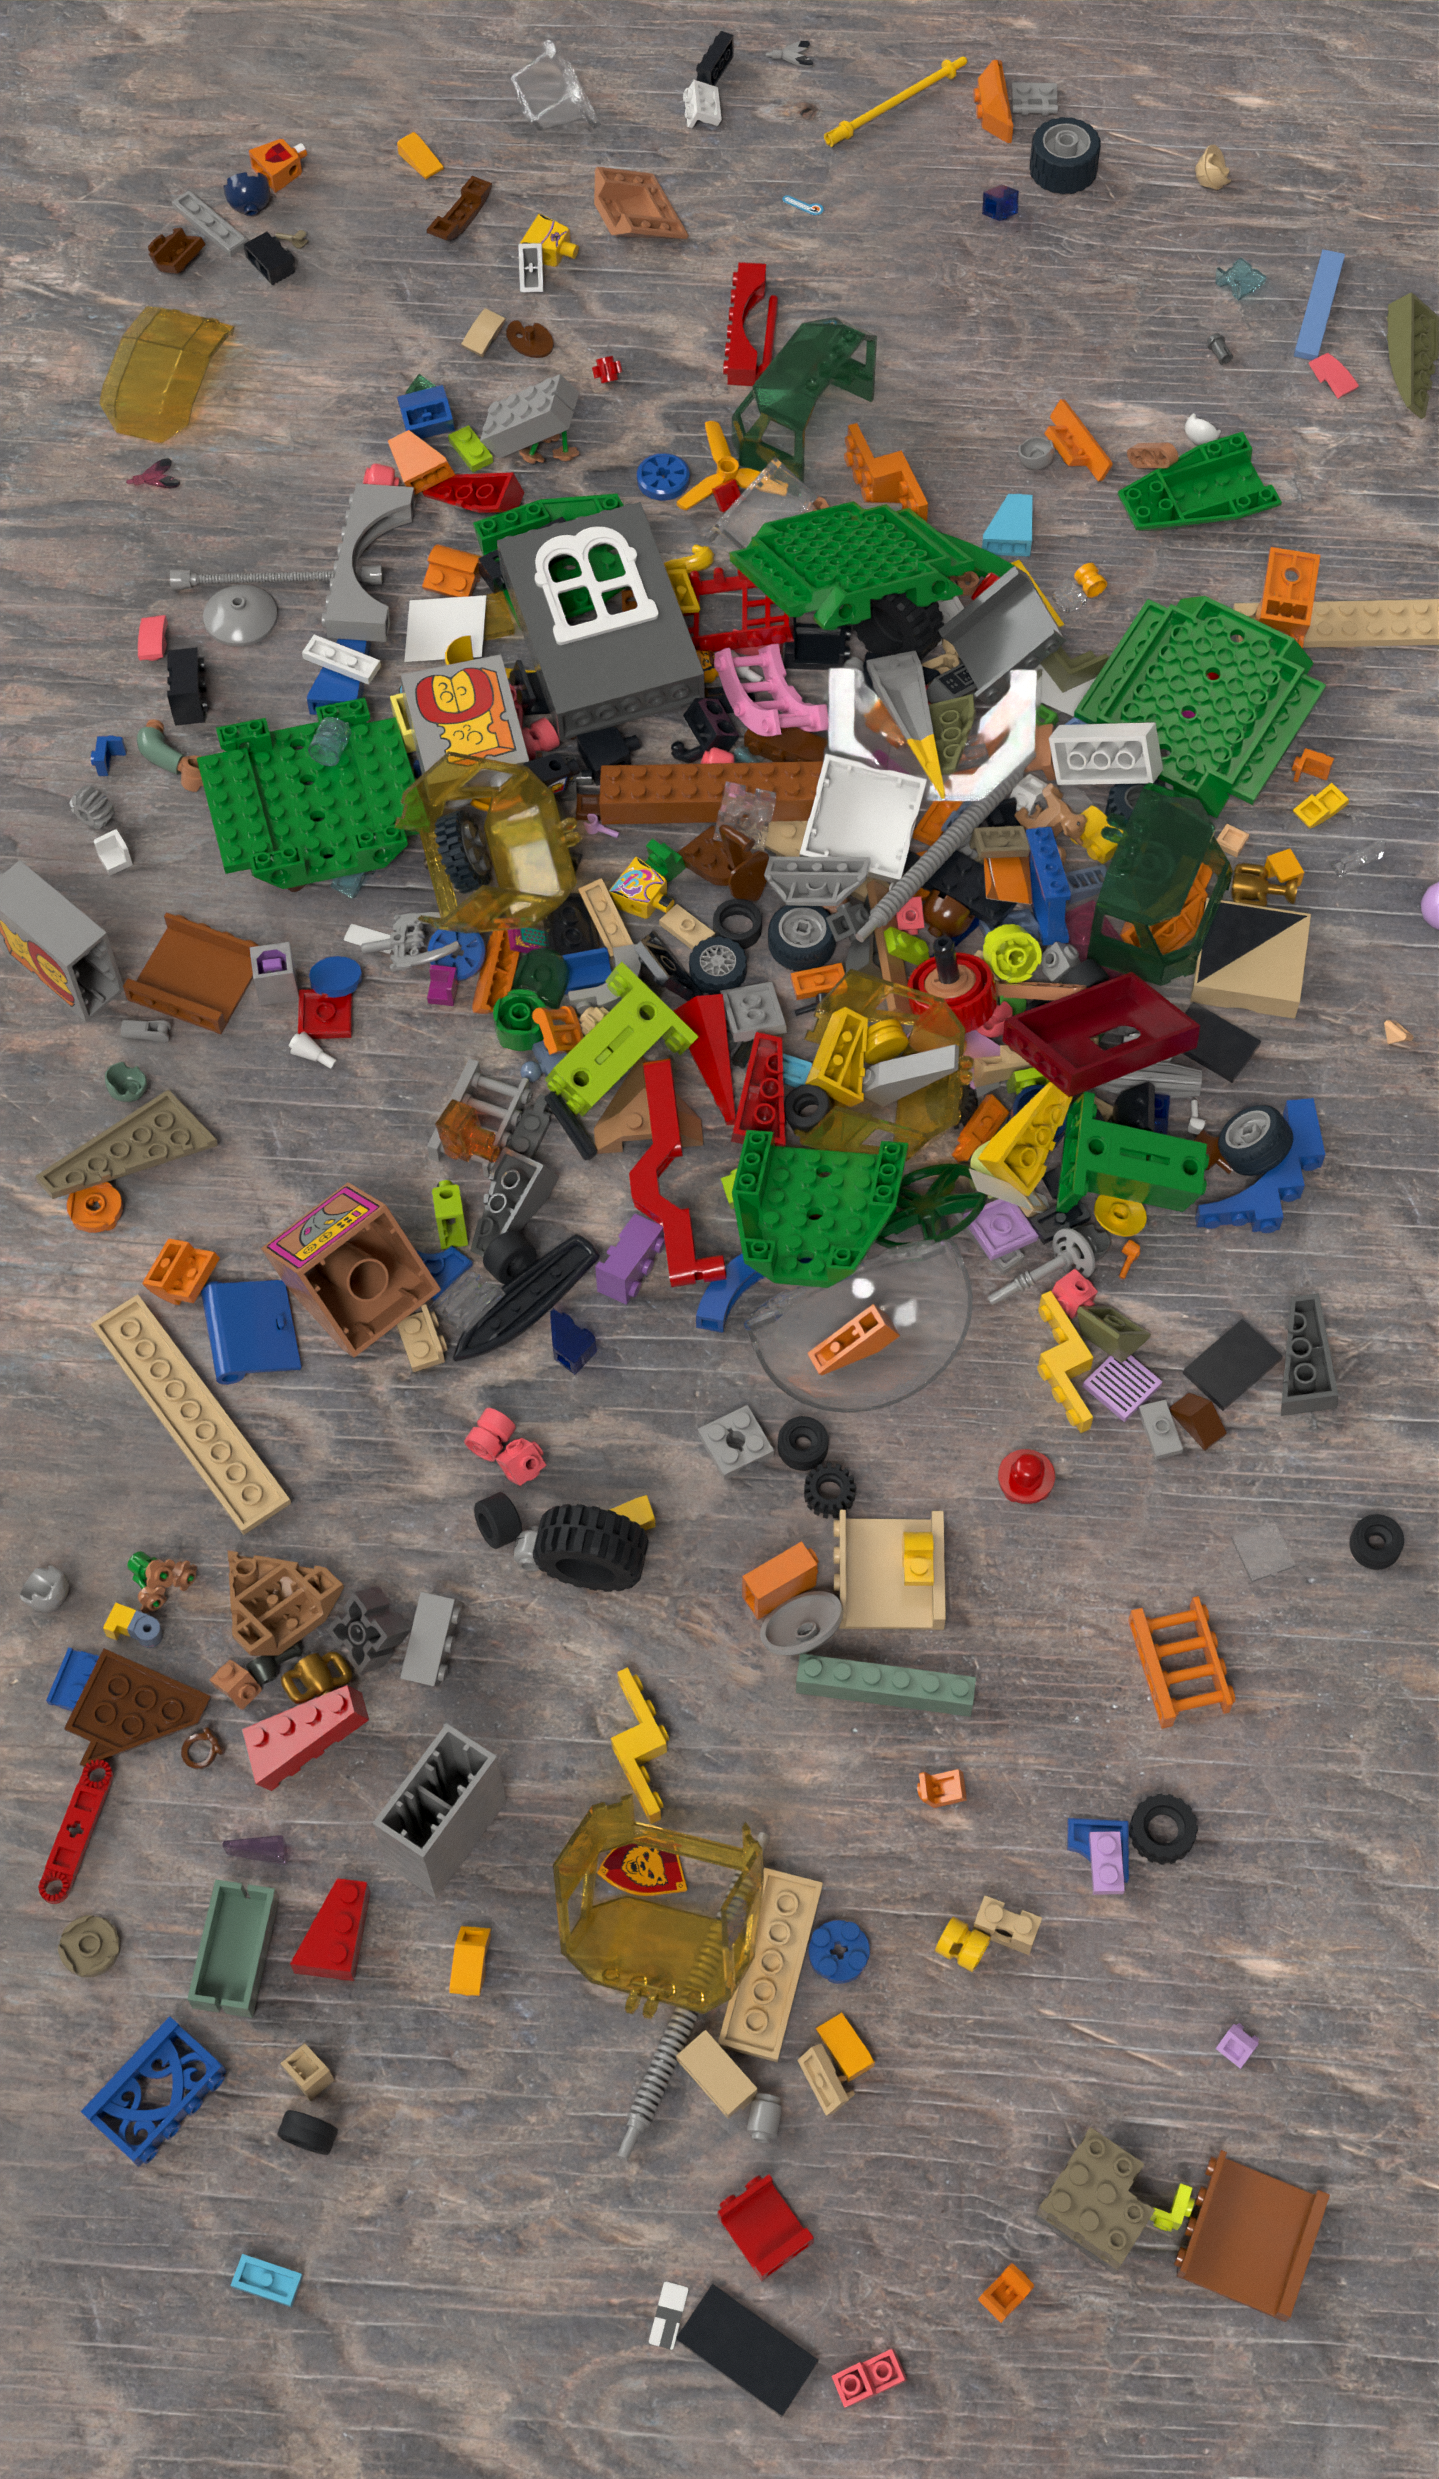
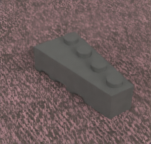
M1319 1293L1291 1297L1281 1416L1337 1409L1338 1390Z

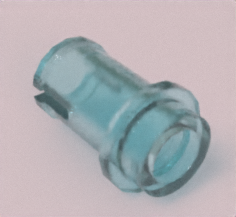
M740 746L733 753L735 763H761L750 753L748 747Z

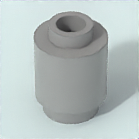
M756 2094L755 2101L751 2102L746 2130L748 2134L752 2135L751 2140L759 2143H770V2139L777 2138L782 2107L780 2106L781 2099L779 2097L769 2094Z

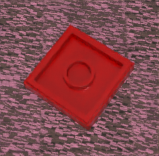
M313 989L299 990L298 1034L305 1031L312 1039L352 1038L353 993L333 998L328 997V994L324 993L320 995Z

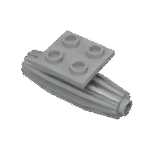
M1130 1034L1129 1037H1124L1122 1044L1138 1038L1140 1034ZM1172 1057L1094 1087V1089L1120 1095L1127 1089L1150 1082L1155 1086V1098L1199 1097L1201 1093L1202 1070L1171 1063Z

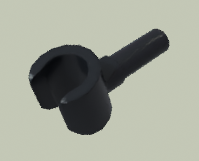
M818 994L816 996V1003L794 1010L796 1016L811 1011L827 1013L831 1008L829 994Z

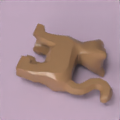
M1052 783L1042 790L1048 806L1045 810L1037 804L1035 806L1036 811L1031 816H1028L1029 812L1025 807H1022L1015 814L1016 819L1025 830L1051 827L1055 839L1064 831V835L1074 839L1079 845H1083L1080 836L1085 831V824L1088 819L1083 814H1075L1072 807L1061 800L1063 793ZM1057 846L1062 865L1064 866L1067 857L1066 852L1062 847Z

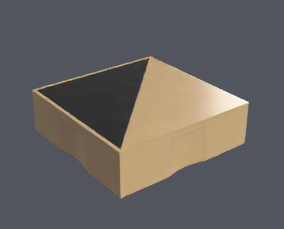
M1206 898L1190 1002L1224 1008H1244L1257 1013L1295 1019L1301 998L1311 914Z

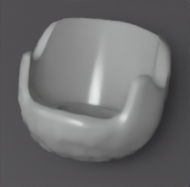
M51 1565L48 1566L49 1569L36 1568L24 1584L19 1596L28 1606L41 1613L52 1612L60 1607L69 1591V1582L66 1575Z

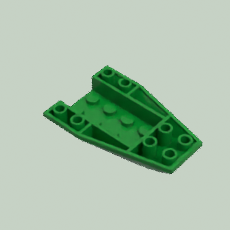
M1243 431L1198 445L1180 455L1178 461L1168 468H1158L1119 490L1117 494L1132 524L1138 531H1162L1237 520L1282 505V501L1273 485L1264 486L1252 465L1253 449Z

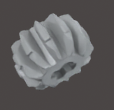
M84 785L81 789H78L69 802L72 808L71 811L76 814L77 819H80L83 825L87 824L91 829L104 827L115 813L112 803L106 799L107 796H104L100 790L97 791L92 786Z

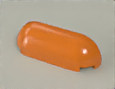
M502 919L494 928L486 946V960L480 970L473 998L472 1010L474 1013H493L496 1001L500 997L502 999L507 996L508 992L511 991L520 952L510 950L507 929L510 924Z

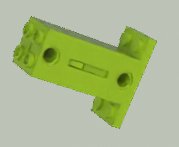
M622 961L605 980L610 992L617 997L620 996L622 1000L544 1079L548 1083V1089L555 1091L557 1096L560 1094L567 1101L566 1104L570 1111L576 1115L579 1113L582 1117L661 1037L665 1040L664 1043L667 1048L674 1053L677 1052L680 1056L698 1038Z

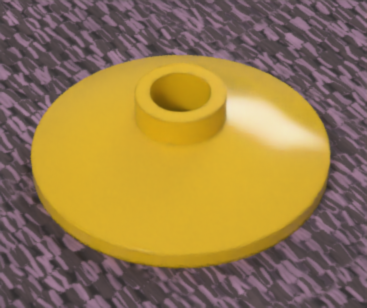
M1099 1195L1095 1201V1217L1100 1225L1110 1233L1128 1237L1138 1234L1144 1228L1147 1215L1141 1203L1105 1195Z

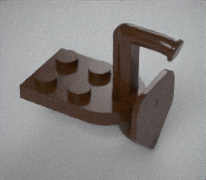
M723 824L718 829L712 825L677 852L682 856L686 868L714 885L729 886L731 895L734 898L757 901L761 897L767 882L764 874L769 856L762 850L752 854L751 849L755 844V840L748 838L733 827Z

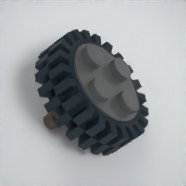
M458 810L437 818V822H435V834L437 837L435 840L440 848H437L438 855L423 860L425 868L429 869L445 864V873L450 875V882L454 883L455 889L463 894L487 887L490 884L489 879L491 878L489 872L491 870L489 855L485 854V850H487L485 837L481 831L478 832L479 828L477 824L474 825V819L469 817V813L465 812V810Z

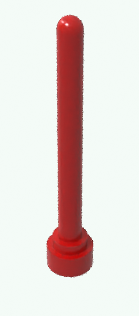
M776 295L769 297L763 360L756 372V380L764 385L771 384L775 380L776 371L772 365L778 307V297Z

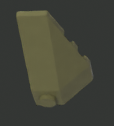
M973 694L929 704L941 775L957 771L976 715Z

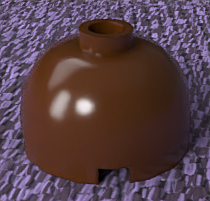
M932 890L922 907L924 922L929 926L927 932L936 938L941 936L956 938L962 935L969 928L975 916H968L970 911L948 895L942 899L938 897L940 891Z

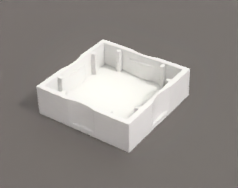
M826 754L799 857L870 858L871 864L867 877L896 884L902 877L927 779L892 770H878L857 761Z

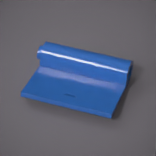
M282 1280L234 1283L214 1281L206 1284L201 1290L216 1381L219 1384L229 1385L237 1383L244 1378L246 1373L301 1369L287 1289Z

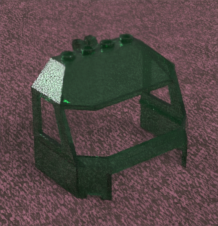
M837 317L802 323L754 383L751 392L731 417L732 443L737 452L739 465L790 481V489L802 494L804 490L805 430L815 404L829 384L835 385L869 402L874 400L877 335ZM864 340L867 341L866 364L850 358ZM755 398L760 417L746 433L741 414ZM770 421L794 431V456L762 441Z
M1149 782L1142 788L1129 821L1122 815L1110 813L1106 821L1115 828L1105 826L1101 830L1100 834L1104 839L1117 843L1118 846L1106 872L1095 906L1086 960L1094 959L1099 965L1124 974L1133 972L1144 981L1162 986L1171 983V980L1177 977H1187L1195 973L1198 956L1226 890L1229 891L1233 870L1214 837L1216 828L1198 798ZM1201 863H1204L1216 874L1218 880L1191 945L1162 955L1149 926L1181 914ZM1105 915L1132 923L1141 948L1103 935L1102 929Z

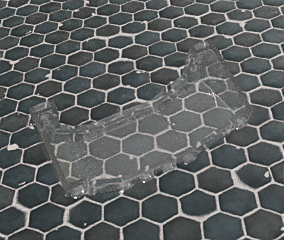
M837 667L829 669L828 748L838 757L857 761L874 769L892 770L927 779L922 796L923 801H983L1035 750L1042 697V669L1010 670V691L980 720L974 719L957 771L942 775L945 799L940 797L878 695L865 683L864 673L858 668Z

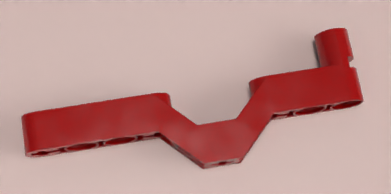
M670 1058L643 1062L653 1144L629 1172L634 1207L663 1227L671 1287L696 1284V1280L703 1279L705 1283L727 1280L723 1255L696 1259L690 1209H680L661 1196L659 1177L675 1158L683 1157L673 1070Z

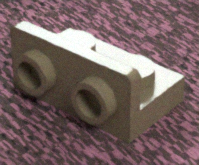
M1023 826L974 828L969 841L970 848L977 850L979 858L1028 857L1030 853Z

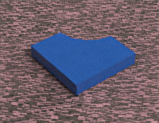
M453 1246L444 1252L427 1254L416 1250L441 1289L431 1298L434 1302H437L473 1266V1262Z
M1068 1818L1067 1850L1081 1854L1090 1863V1832H1120L1124 1883H1128V1821Z

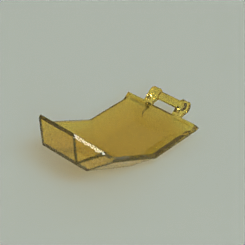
M146 306L123 334L102 386L99 404L116 433L163 443L187 427L190 422L195 399L209 363L228 336H233L235 327L221 323L218 319L212 317L208 319L182 313L181 310L177 309L170 310Z

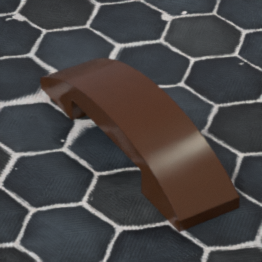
M471 176L461 188V197L444 217L437 216L427 228V233L446 241L459 236L472 223L483 207L491 191L492 183Z

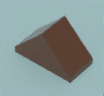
M1189 1392L1169 1407L1171 1415L1204 1451L1227 1434L1212 1401Z

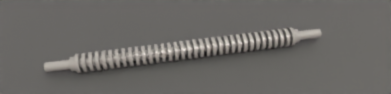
M1029 749L1017 763L1007 765L978 798L939 837L931 848L923 854L915 865L907 871L899 882L892 887L883 899L876 904L870 911L869 921L855 935L858 941L863 942L877 927L880 928L887 925L909 899L916 894L925 882L972 834L974 828H977L1011 790L1015 788L1023 779L1024 769L1036 758L1035 751Z
M759 1833L749 1858H745L744 1862L739 1863V1869L736 1870L735 1876L731 1881L732 1884L728 1888L729 1891L725 1895L726 1898L723 1899V1905L719 1908L720 1912L717 1913L716 1920L712 1924L714 1927H711L710 1934L707 1935V1941L704 1942L703 1949L699 1953L701 1956H698L697 1963L693 1967L694 1970L690 1974L691 1978L687 1980L688 1985H685L684 1992L680 1996L682 2000L678 2001V2007H675L673 2012L675 2015L671 2016V2022L667 2025L669 2030H665L663 2034L665 2037H662L660 2041L662 2045H659L657 2048L659 2052H655L654 2058L656 2060L651 2061L650 2065L652 2067H649L647 2070L649 2075H645L643 2079L645 2082H642L640 2086L642 2090H639L637 2093L638 2097H635L634 2104L636 2105L631 2106L630 2111L633 2113H628L627 2119H629L627 2126L629 2128L616 2155L620 2159L628 2161L639 2134L644 2133L645 2128L650 2127L651 2122L648 2120H653V2113H656L658 2109L656 2105L660 2104V2098L664 2095L662 2090H666L668 2086L665 2082L670 2081L671 2077L669 2075H672L674 2072L672 2067H676L678 2063L676 2055L684 2049L683 2045H686L688 2041L687 2038L691 2034L689 2030H692L694 2027L693 2023L697 2020L696 2015H699L701 2011L699 2008L703 2007V2001L707 1997L706 1993L710 1991L709 1986H712L713 1978L717 1975L716 1971L720 1968L719 1964L722 1963L723 1957L727 1952L725 1949L729 1948V1942L733 1938L732 1935L736 1932L735 1928L739 1925L738 1920H741L743 1916L741 1913H744L745 1906L749 1902L748 1899L751 1898V1892L754 1891L758 1877L762 1873L759 1862L771 1838L766 1833Z

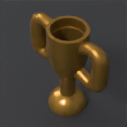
M1241 863L1234 869L1231 898L1236 903L1267 907V894L1283 895L1290 904H1294L1297 894V878L1289 880L1286 885L1269 884L1266 880L1268 872L1264 866Z
M328 1652L322 1657L318 1653H313L301 1659L293 1670L285 1672L281 1677V1685L291 1701L295 1704H303L315 1696L320 1697L332 1692L333 1687L349 1683L352 1678V1670L344 1657L338 1652ZM330 1661L333 1662L342 1677L332 1678L327 1667ZM299 1678L308 1689L305 1694L300 1693L292 1679Z

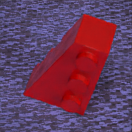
M336 1879L290 1963L294 1974L355 1981L371 1894L367 1882Z

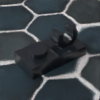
M1081 1200L1067 1213L1056 1211V1205L1030 1218L1029 1223L1038 1234L1043 1245L1052 1241L1054 1235L1063 1228L1072 1229L1091 1220V1215Z

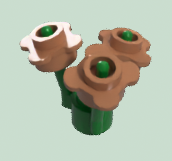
M143 1551L134 1553L127 1564L128 1570L134 1573L132 1580L142 1589L138 1594V1600L142 1604L140 1608L142 1613L155 1611L167 1601L166 1596H164L165 1587H170L173 1583V1586L180 1587L181 1591H186L196 1578L197 1566L194 1564L190 1565V1561L185 1560L175 1564L173 1560L168 1559L164 1562L156 1557L151 1558Z

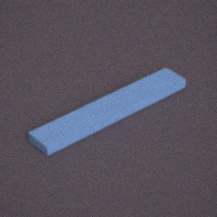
M1322 249L1294 357L1308 360L1318 358L1345 257L1343 253Z

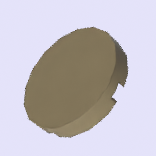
M85 1915L73 1920L64 1928L60 1944L58 1945L61 1962L71 1973L80 1977H96L105 1973L115 1964L120 1954L121 1941L117 1930L107 1919Z

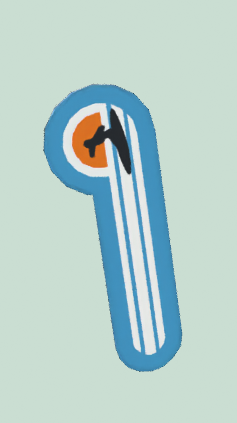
M788 195L782 198L783 202L812 215H820L824 211L823 206L817 203L809 205Z

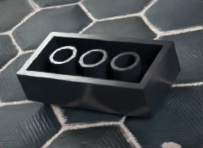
M720 31L718 36L715 37L713 44L708 48V52L703 55L702 61L696 67L698 73L697 81L712 86L717 84L734 57L733 34Z

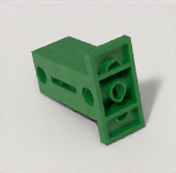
M1084 1091L1068 1109L1056 1211L1067 1213L1074 1205L1078 1204V1201L1083 1196H1086L1087 1192L1184 1212L1201 1195H1204L1207 1187L1204 1171L1209 1163V1154H1206V1143L1095 1120L1097 1104H1094L1095 1094Z

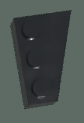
M198 647L168 650L167 669L169 677H167V683L170 685V690L167 691V697L175 726L205 723L204 712H209L207 697H203V692H207L206 677H202V672H206L205 658L199 656Z

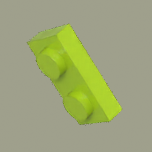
M469 425L448 435L450 444L472 472L493 463V456L484 444L480 442V439Z
M893 927L884 931L889 954L917 966L930 959L928 954L929 948L924 940Z

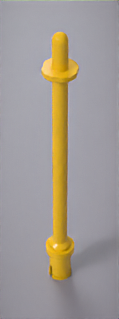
M962 56L953 62L948 59L944 60L941 63L942 68L853 121L848 122L844 120L840 122L838 127L824 134L826 144L832 147L843 139H850L857 128L942 78L947 77L952 80L956 77V70L967 64V58Z

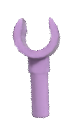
M595 814L587 815L588 821L591 823L583 822L587 833L596 834L603 832L618 838L620 833L599 824L598 817Z

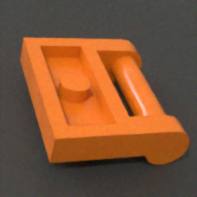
M562 1006L560 1009L553 1010L536 1008L533 1011V1020L540 1025L544 1037V1045L548 1049L549 1055L569 1053L584 1038L576 1012L572 1006ZM552 1020H561L566 1025H554Z

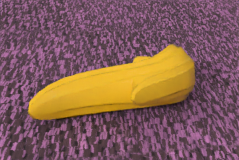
M695 544L692 547L694 555L673 559L663 564L666 570L686 569L687 574H689L691 571H701L709 568L714 561V553L708 546L702 547Z

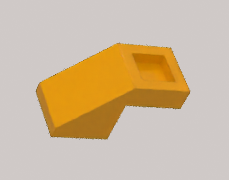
M460 1927L454 1947L449 1987L450 1993L480 1996L486 1977L485 1956L491 1940V1928Z

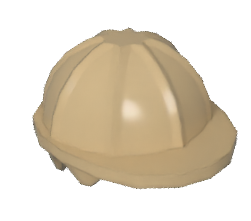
M1209 145L1195 167L1196 177L1200 185L1219 190L1231 182V179H1227L1229 168L1225 166V159L1219 147Z

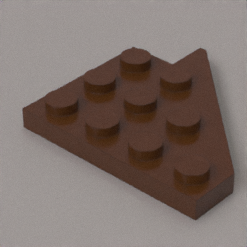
M103 1648L64 1730L90 1741L79 1764L85 1767L87 1763L91 1764V1760H94V1762H96V1759L106 1760L198 1725L212 1697Z

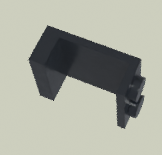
M516 660L509 678L511 685L515 688L517 702L521 705L524 715L550 714L536 672L526 673L522 661Z

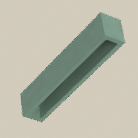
M800 1654L796 1693L971 1717L976 1677Z

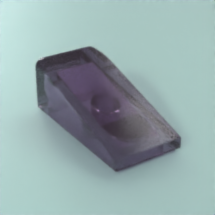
M282 1835L222 1842L227 1855L287 1865V1844Z

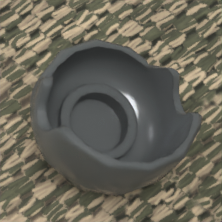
M1093 1224L1087 1226L1078 1225L1072 1228L1087 1240L1092 1248L1095 1262L1105 1256L1111 1245L1107 1232H1098ZM1075 1243L1074 1246L1080 1251L1081 1259H1084L1080 1247Z

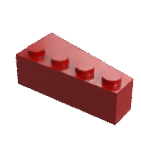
M756 1032L731 1142L743 1144L747 1130L766 1131L774 1133L775 1146L785 1147L782 1038Z

